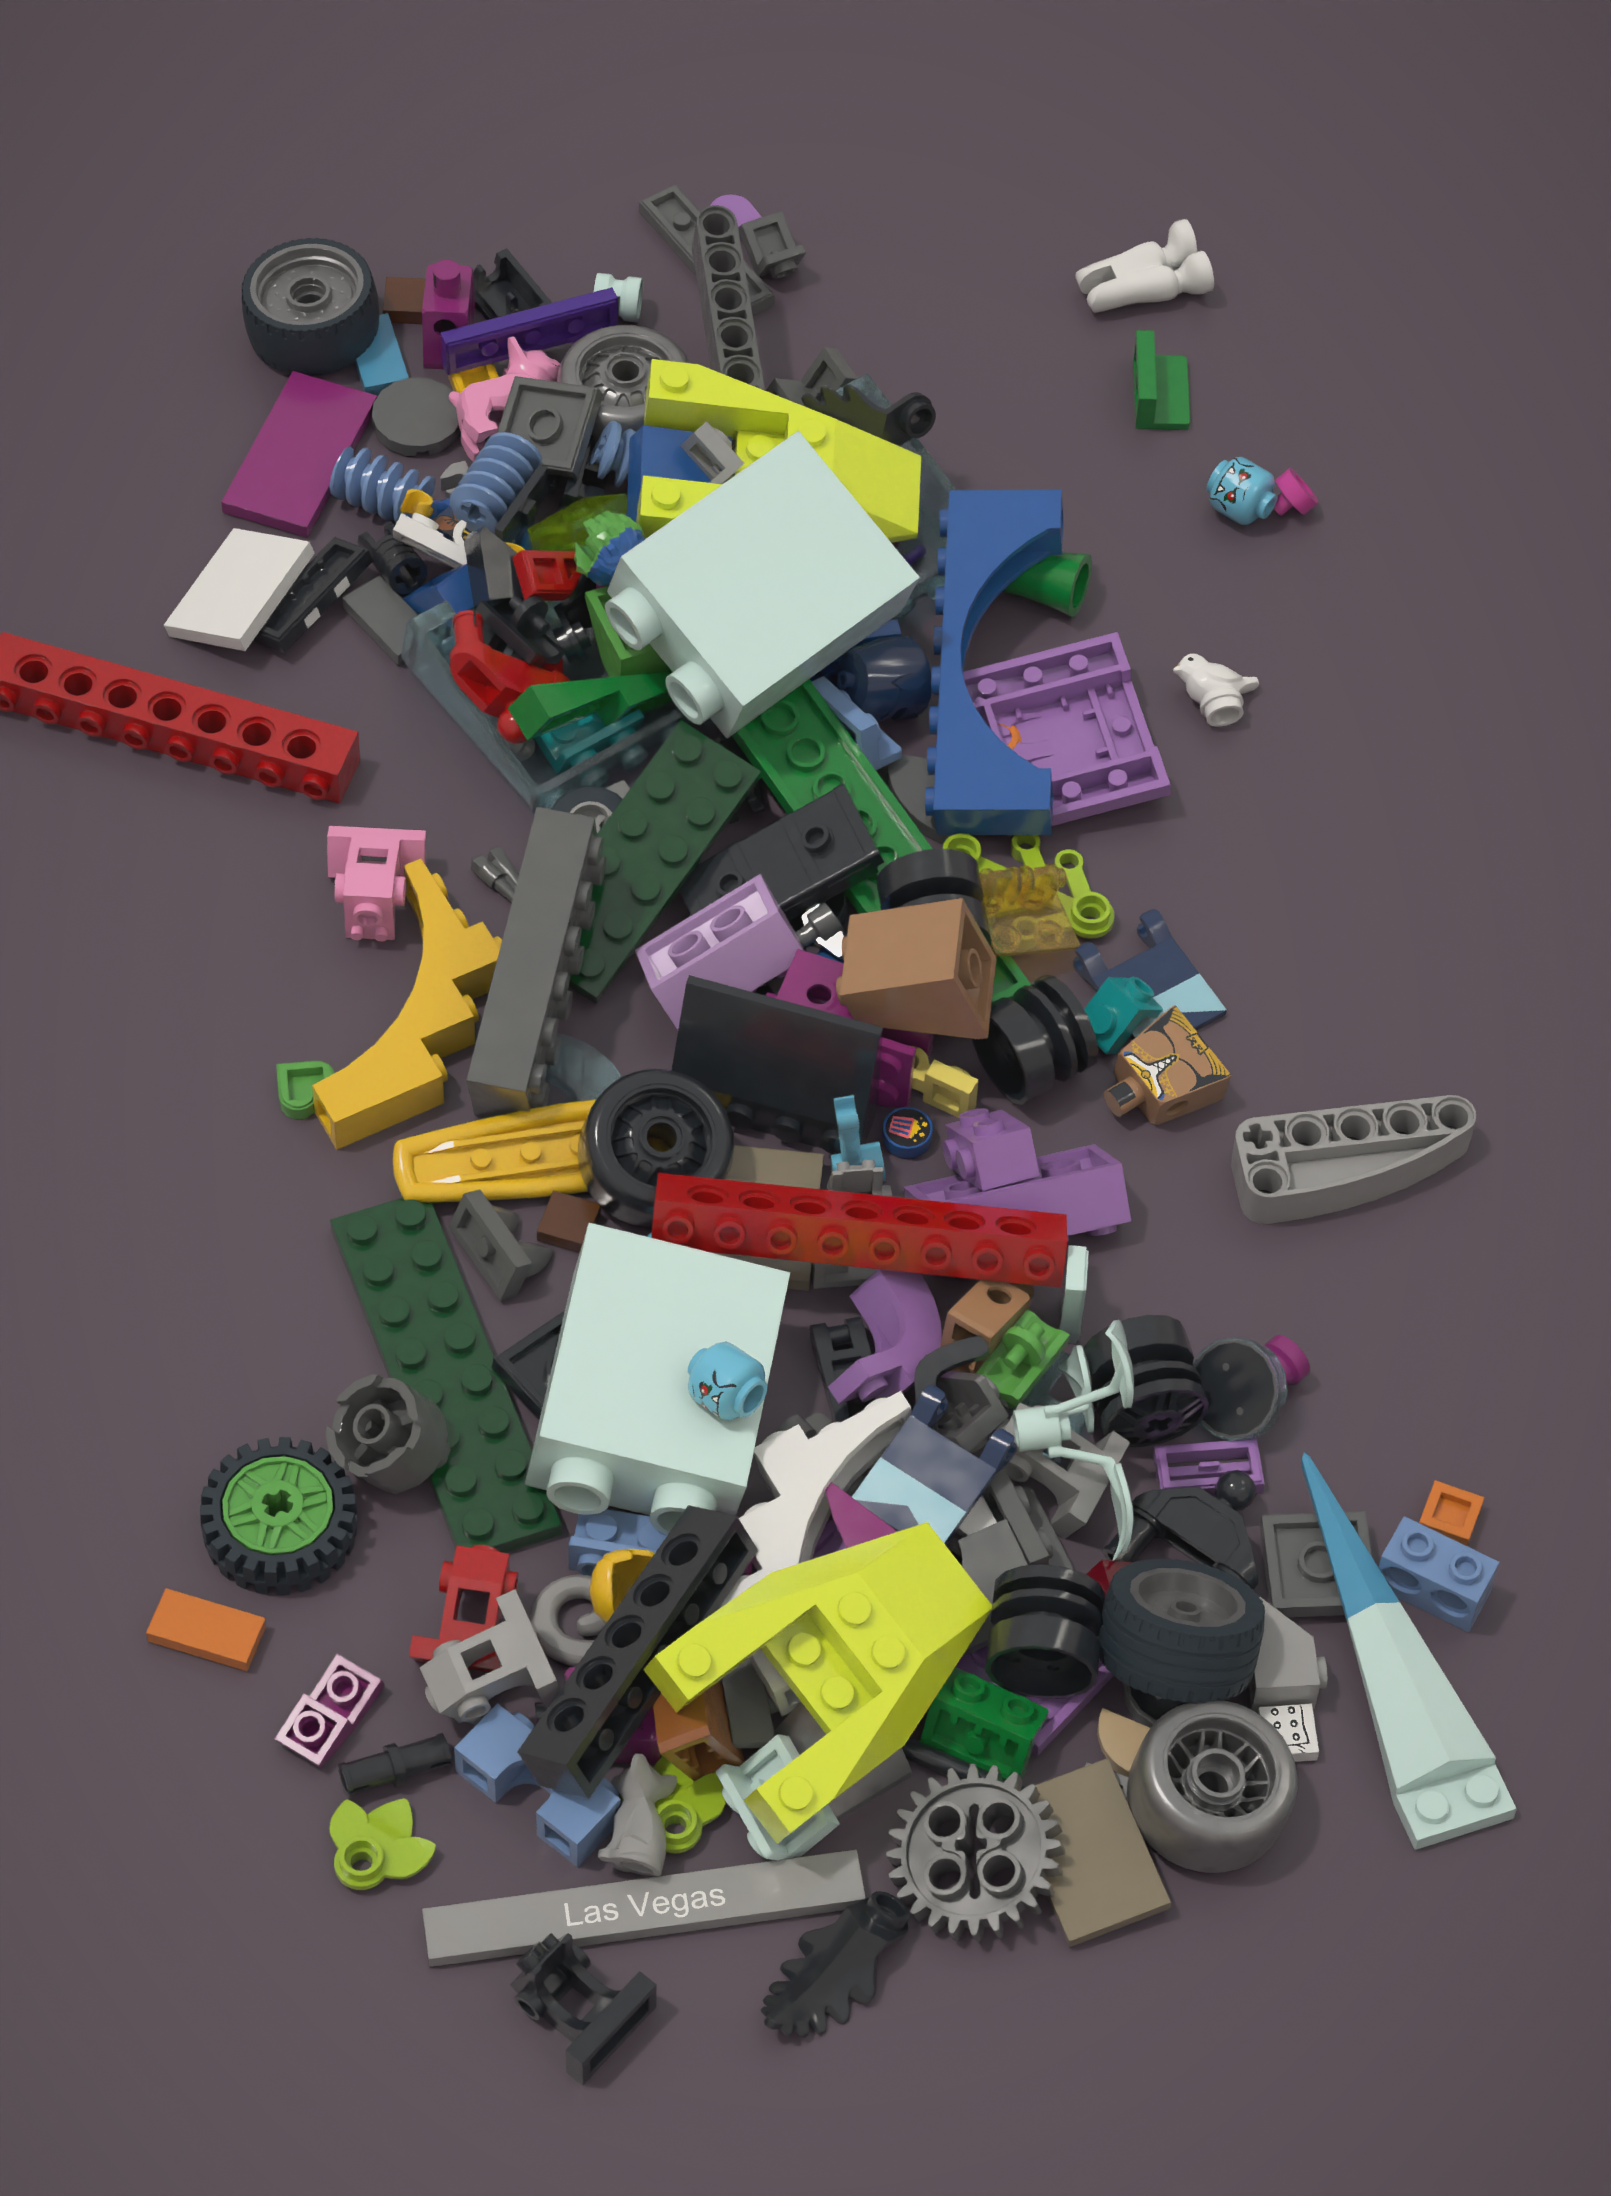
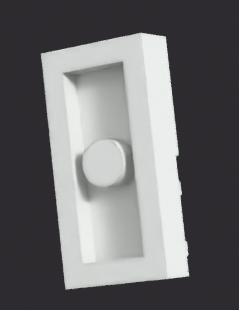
M401 513L393 529V538L452 568L467 564L464 540L462 539V533L465 531L467 522L461 520L456 524L453 531V541L445 538L444 534L437 531L439 525L430 518L419 513H414L412 518Z

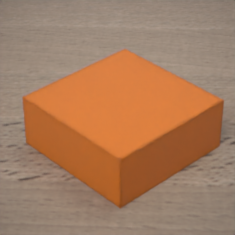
M1435 1480L1419 1523L1468 1546L1485 1497Z

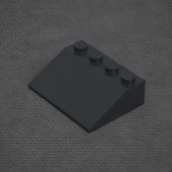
M689 975L685 987L672 1070L693 1077L709 1088L727 1111L732 1127L742 1130L753 1129L775 1135L778 1139L785 1142H800L822 1148L833 1155L840 1154L841 1148L833 1098L854 1095L856 1113L859 1119L860 1145L866 1144L878 1107L883 1027Z

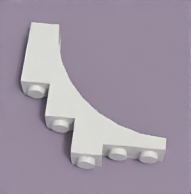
M901 1391L888 1398H879L872 1401L860 1413L843 1422H834L825 1426L818 1435L810 1439L806 1437L798 1424L786 1431H778L769 1435L762 1444L754 1448V1456L760 1474L775 1499L768 1503L763 1502L752 1506L745 1512L744 1516L739 1518L758 1549V1552L751 1560L757 1572L752 1575L741 1576L720 1608L771 1572L813 1559L815 1547L831 1515L825 1490L832 1482L844 1492H847L854 1481L880 1458L912 1412L911 1406ZM760 1649L749 1660L781 1716L790 1713L801 1701Z

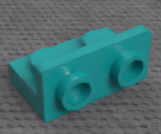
M638 709L605 727L599 715L595 713L534 739L557 775L570 768L574 772H579L597 761L599 758L598 753L612 746L614 751H618L635 741L639 736L637 731L645 717L641 710Z

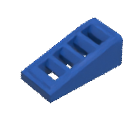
M467 564L431 578L420 588L403 598V600L417 613L442 617H454L461 611L471 609L474 605Z

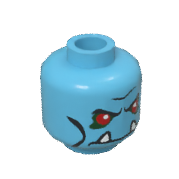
M1235 457L1231 461L1223 460L1212 472L1206 487V491L1210 493L1211 507L1241 525H1249L1258 517L1262 519L1267 518L1278 499V496L1273 493L1275 486L1273 475L1244 457Z
M720 1342L708 1349H700L692 1357L688 1365V1374L690 1375L688 1390L691 1398L724 1420L728 1421L737 1419L740 1416L747 1417L751 1415L761 1405L767 1393L768 1386L765 1382L766 1375L763 1365L730 1342Z

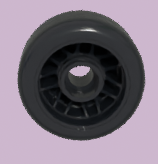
M667 1069L636 1071L621 1077L608 1086L592 1105L581 1129L578 1143L580 1173L586 1188L594 1200L617 1219L644 1228H652L658 1173L726 1180L734 1154L733 1128L727 1111L720 1100L709 1088L693 1077ZM647 1137H656L663 1140L670 1150L660 1152L653 1149L649 1145Z

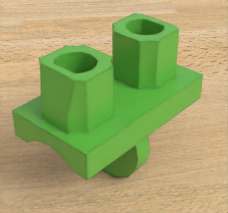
M1026 1309L1014 1326L1007 1330L1002 1337V1341L975 1374H982L988 1377L1000 1392L1001 1397L999 1400L1001 1404L1009 1409H1014L1019 1403L1023 1402L1068 1345L1070 1334L1047 1325L1034 1312Z

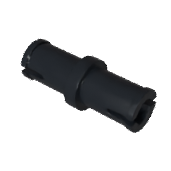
M439 1733L434 1737L400 1747L396 1743L385 1745L381 1753L347 1763H339L338 1772L346 1796L352 1797L354 1794L393 1783L395 1787L407 1784V1778L439 1768L451 1767L452 1757L444 1734Z

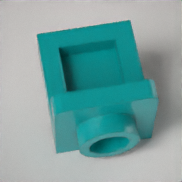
M1108 977L1084 1008L1094 1030L1097 1046L1105 1054H1117L1144 1017L1157 1018L1163 1011V1008L1152 998L1154 996L1152 988L1137 977Z

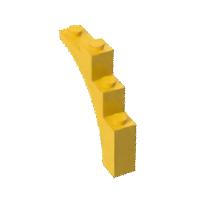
M421 858L404 865L406 896L419 922L423 940V955L414 988L398 1018L375 1045L344 1069L312 1085L315 1114L336 1150L444 1104L443 1083L448 1081V1075L441 1058L475 1044L474 1023L479 1021V1015L472 999L489 993L502 939L499 936L493 938L483 921L469 927L463 912L459 908L453 910L447 901L448 893L438 873L431 875Z

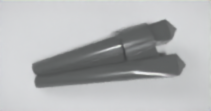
M501 847L490 848L488 859L483 855L471 857V870L488 886L496 889L512 902L519 873Z

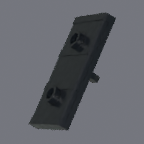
M842 783L827 794L792 813L789 812L780 817L776 822L739 842L727 846L725 850L699 863L679 891L692 916L761 874L788 921H791L805 913L808 907L816 903L822 904L879 872L878 866L883 864L884 860L844 783Z

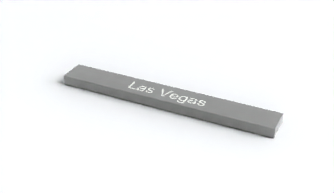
M856 1849L423 1908L422 1913L429 1967L525 1954L538 1941L542 1942L550 1933L557 1939L569 1933L572 1935L573 1943L579 1947L841 1911L866 1897Z

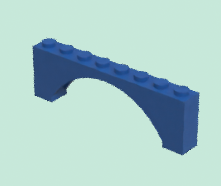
M1062 489L949 490L948 509H940L939 517L940 537H947L946 548H938L937 556L938 576H945L944 587H936L935 595L936 615H943V625L934 626L933 634L934 655H941V665L932 666L931 673L932 695H939V705L930 706L929 712L930 735H937V745L928 747L927 751L928 775H935L934 787H926L925 813L926 816H934L936 835H954L959 833L968 835H1052L1054 793L1051 768L1036 767L1019 756L998 738L975 708L966 688L963 673L966 653L972 635L981 617L995 598L1012 581L1050 555H1063L1064 511Z

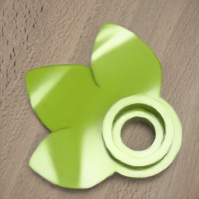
M662 1756L653 1768L660 1775L676 1776L677 1784L674 1791L668 1797L657 1800L654 1805L664 1825L666 1852L682 1853L690 1850L698 1843L702 1835V1826L712 1822L722 1814L726 1806V1801L722 1795L724 1787L716 1772L702 1776L694 1781ZM671 1824H680L685 1830L679 1834L668 1833L666 1828Z
M403 1798L386 1803L369 1814H366L360 1806L348 1799L344 1800L336 1809L330 1822V1836L338 1849L334 1858L335 1873L340 1882L345 1886L355 1890H367L377 1886L385 1878L407 1879L419 1873L431 1861L436 1845L427 1839L412 1837L413 1819L407 1799ZM359 1860H366L372 1864L367 1870L359 1871L352 1868L353 1864Z

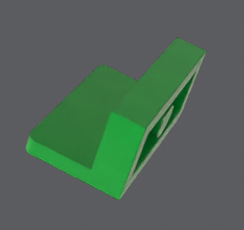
M1136 330L1133 353L1135 429H1189L1190 406L1187 357L1183 355H1155L1154 330Z

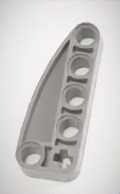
M1446 1095L1247 1119L1239 1124L1236 1130L1231 1156V1168L1240 1207L1243 1214L1250 1221L1258 1224H1272L1341 1211L1405 1189L1437 1173L1467 1152L1476 1122V1110L1467 1099L1456 1095ZM1445 1126H1451V1127H1454V1128H1456V1129H1450V1128L1445 1127ZM1347 1137H1354V1138H1357V1139H1359V1140H1352V1139H1349V1138H1347ZM1299 1143H1306V1144H1309V1145H1311V1146H1304V1145H1301V1144H1299ZM1259 1190H1267V1191L1272 1192V1193H1271V1194L1262 1193V1192H1260Z

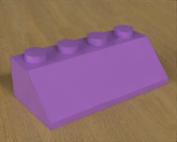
M1096 1144L1038 1156L1036 1158L1040 1176L985 1191L980 1190L966 1179L964 1180L960 1175L904 1187L905 1197L911 1199L1067 1214L1068 1241L1069 1235L1087 1232L1090 1236L1106 1235L1115 1232L1118 1224L1131 1222L1122 1163Z

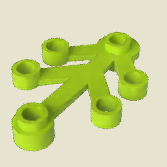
M959 833L945 840L943 849L967 853L977 861L980 878L1015 893L991 900L983 898L982 904L989 915L987 917L990 928L994 926L995 920L998 918L1037 909L1048 908L1059 913L1037 920L1026 917L1016 919L1011 924L1009 937L1010 943L1015 949L1029 951L1037 946L1039 938L1070 931L1080 937L1092 939L1102 937L1112 929L1115 918L1113 907L1105 896L1097 892H1091L1083 872V857L1079 852L1065 849L1055 856L1054 874L1059 880L1067 882L1072 896L1070 897L1055 890L1040 853L1041 841L1038 835H1014L1012 838L1011 855L1015 860L1023 863L1028 877L982 857L980 843L971 835ZM1029 844L1033 848L1022 849L1021 847H1019V845ZM1071 863L1076 867L1068 869L1063 867L1062 864ZM1090 916L1094 917L1095 919H1087L1084 917ZM1021 931H1026L1032 935L1029 937H1021L1017 933Z

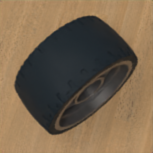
M306 238L295 241L291 240L287 243L284 242L261 254L250 265L247 274L244 275L241 301L246 331L257 356H260L261 360L265 361L267 365L272 366V368L287 374H291L292 371L310 376L330 374L354 364L356 358L360 357L374 341V336H376L379 327V303L376 285L368 263L348 245L324 238Z

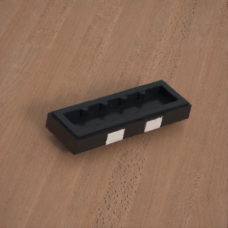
M334 537L303 569L253 641L285 653L373 562L369 550Z

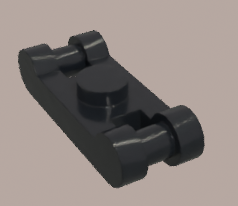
M860 1316L845 1319L843 1325L827 1327L826 1323H819L809 1326L811 1345L819 1366L832 1423L843 1422L858 1414H850L848 1405L862 1402L860 1397L838 1404L828 1388L831 1383L858 1359L871 1355L865 1328ZM846 1344L849 1346V1349L833 1351L835 1346ZM873 1398V1399H871V1400L865 1402V1406H867L869 1403H871L872 1401H874V1400H876V1399Z

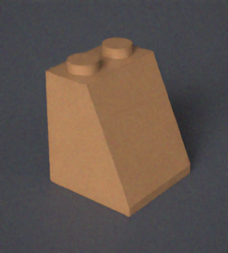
M963 898L850 915L847 936L843 937L841 943L844 964L842 976H839L836 981V992L840 1004L848 1008L854 1020L888 1029L972 1039L988 1038L996 956Z

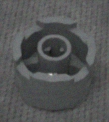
M371 1374L354 1381L336 1399L335 1402L340 1404L334 1415L332 1428L326 1425L325 1430L328 1451L340 1467L384 1492L396 1495L420 1485L436 1468L442 1467L447 1462L451 1449L447 1442L448 1431L444 1414L433 1400L406 1383L395 1378H383L378 1374Z

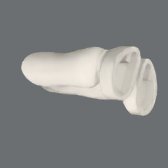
M1187 219L1175 221L1171 225L1168 242L1165 247L1161 248L1154 241L1146 242L1119 255L1084 267L1077 271L1075 275L1080 290L1084 294H1088L1087 304L1094 313L1135 303L1168 301L1174 299L1182 292L1204 294L1213 291L1214 275L1211 263L1204 251L1197 252L1194 231Z

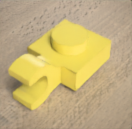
M915 1047L914 1066L916 1068H914L912 1088L923 1093V1102L958 1118L961 1113L975 1109L979 1080L970 1076L967 1071L960 1067L948 1066L935 1059L930 1065L927 1054L922 1049Z

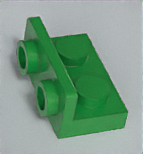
M955 1667L930 1705L920 1741L987 1771L993 1765H996L1002 1773V1777L1006 1779L1013 1772H1016L1022 1780L1036 1736L1046 1722L1049 1710L1023 1696L1014 1694L974 1674Z

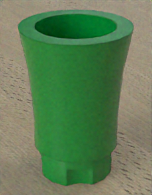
M1063 552V555H1050L1012 581L1003 592L1033 600L1070 617H1075L1081 608L1089 586L1092 569L1091 555Z

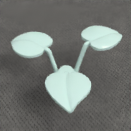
M1114 1320L1105 1332L1112 1341V1360L1115 1368V1374L1110 1385L1091 1392V1375L1088 1361L1082 1345H1076L1073 1347L1070 1356L1058 1366L1069 1382L1076 1398L1057 1405L1013 1410V1426L1019 1452L1048 1448L1049 1458L1065 1457L1098 1464L1104 1468L1110 1481L1111 1497L1119 1533V1544L1113 1560H1119L1124 1556L1129 1547L1133 1530V1504L1121 1463L1116 1464L1112 1457L1061 1446L1062 1441L1071 1440L1069 1416L1082 1412L1087 1433L1094 1432V1401L1120 1392L1123 1407L1131 1408L1134 1395L1132 1361L1128 1352L1126 1335L1121 1320Z

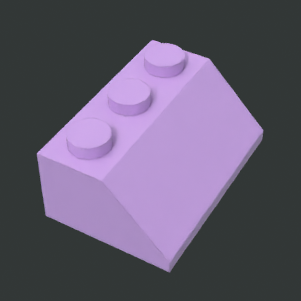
M759 874L635 951L652 992L678 1030L685 987L689 975L755 993L759 986L774 977L786 976L797 949L803 951L804 949L762 875Z

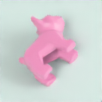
M514 336L509 337L508 368L503 369V376L470 384L461 393L456 391L450 392L449 401L457 410L461 443L469 459L475 461L477 455L486 444L485 439L498 432L514 377L557 382L560 367L558 361L548 357L542 350L524 351Z

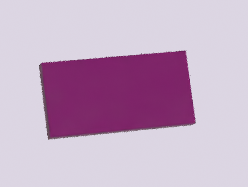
M292 371L221 501L222 512L308 538L331 495L329 485L334 466L346 447L351 446L355 450L372 418L373 402L376 400L377 395Z

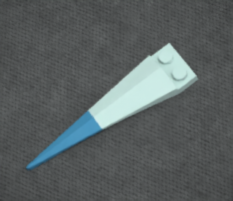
M1304 1452L1301 1460L1302 1471L1350 1631L1393 1805L1414 1850L1514 1819L1517 1808L1496 1767L1495 1755L1314 1462Z

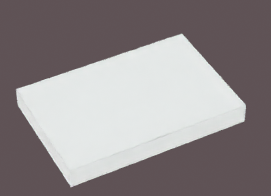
M233 528L165 622L164 627L169 637L246 651L315 554L310 541Z

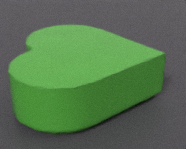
M323 1061L276 1064L281 1111L287 1117L299 1120L314 1114L312 1085L334 1074L333 1068Z

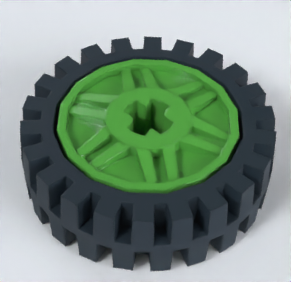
M279 1437V1444L275 1447H271L269 1438L257 1440L258 1449L254 1451L251 1450L247 1443L237 1448L236 1459L230 1454L220 1461V1471L213 1469L208 1476V1487H203L200 1505L201 1530L211 1561L214 1565L218 1564L220 1573L227 1579L234 1575L237 1586L247 1590L252 1583L255 1585L256 1593L268 1595L269 1588L276 1587L278 1596L290 1595L289 1586L296 1584L299 1591L303 1592L311 1589V1579L316 1578L322 1584L330 1578L331 1567L338 1571L345 1563V1553L350 1555L354 1546V1536H357V1502L349 1475L346 1476L344 1468L340 1467L336 1461L332 1462L328 1451L320 1447L315 1453L312 1443L302 1439L298 1447L292 1446L291 1437Z

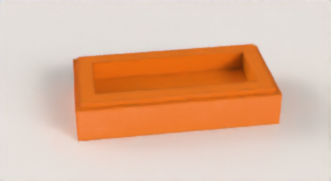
M165 1588L147 1629V1642L248 1671L266 1629V1619Z

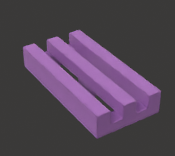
M1257 1439L1154 1446L1153 1460L1154 1464H1156V1479L1159 1482V1489L1200 1487L1212 1496H1215V1485L1219 1477L1227 1471L1240 1470L1252 1478L1256 1486V1493H1263L1265 1483ZM1244 1457L1249 1459V1461L1220 1463L1219 1461L1200 1462L1199 1465L1168 1467V1463Z

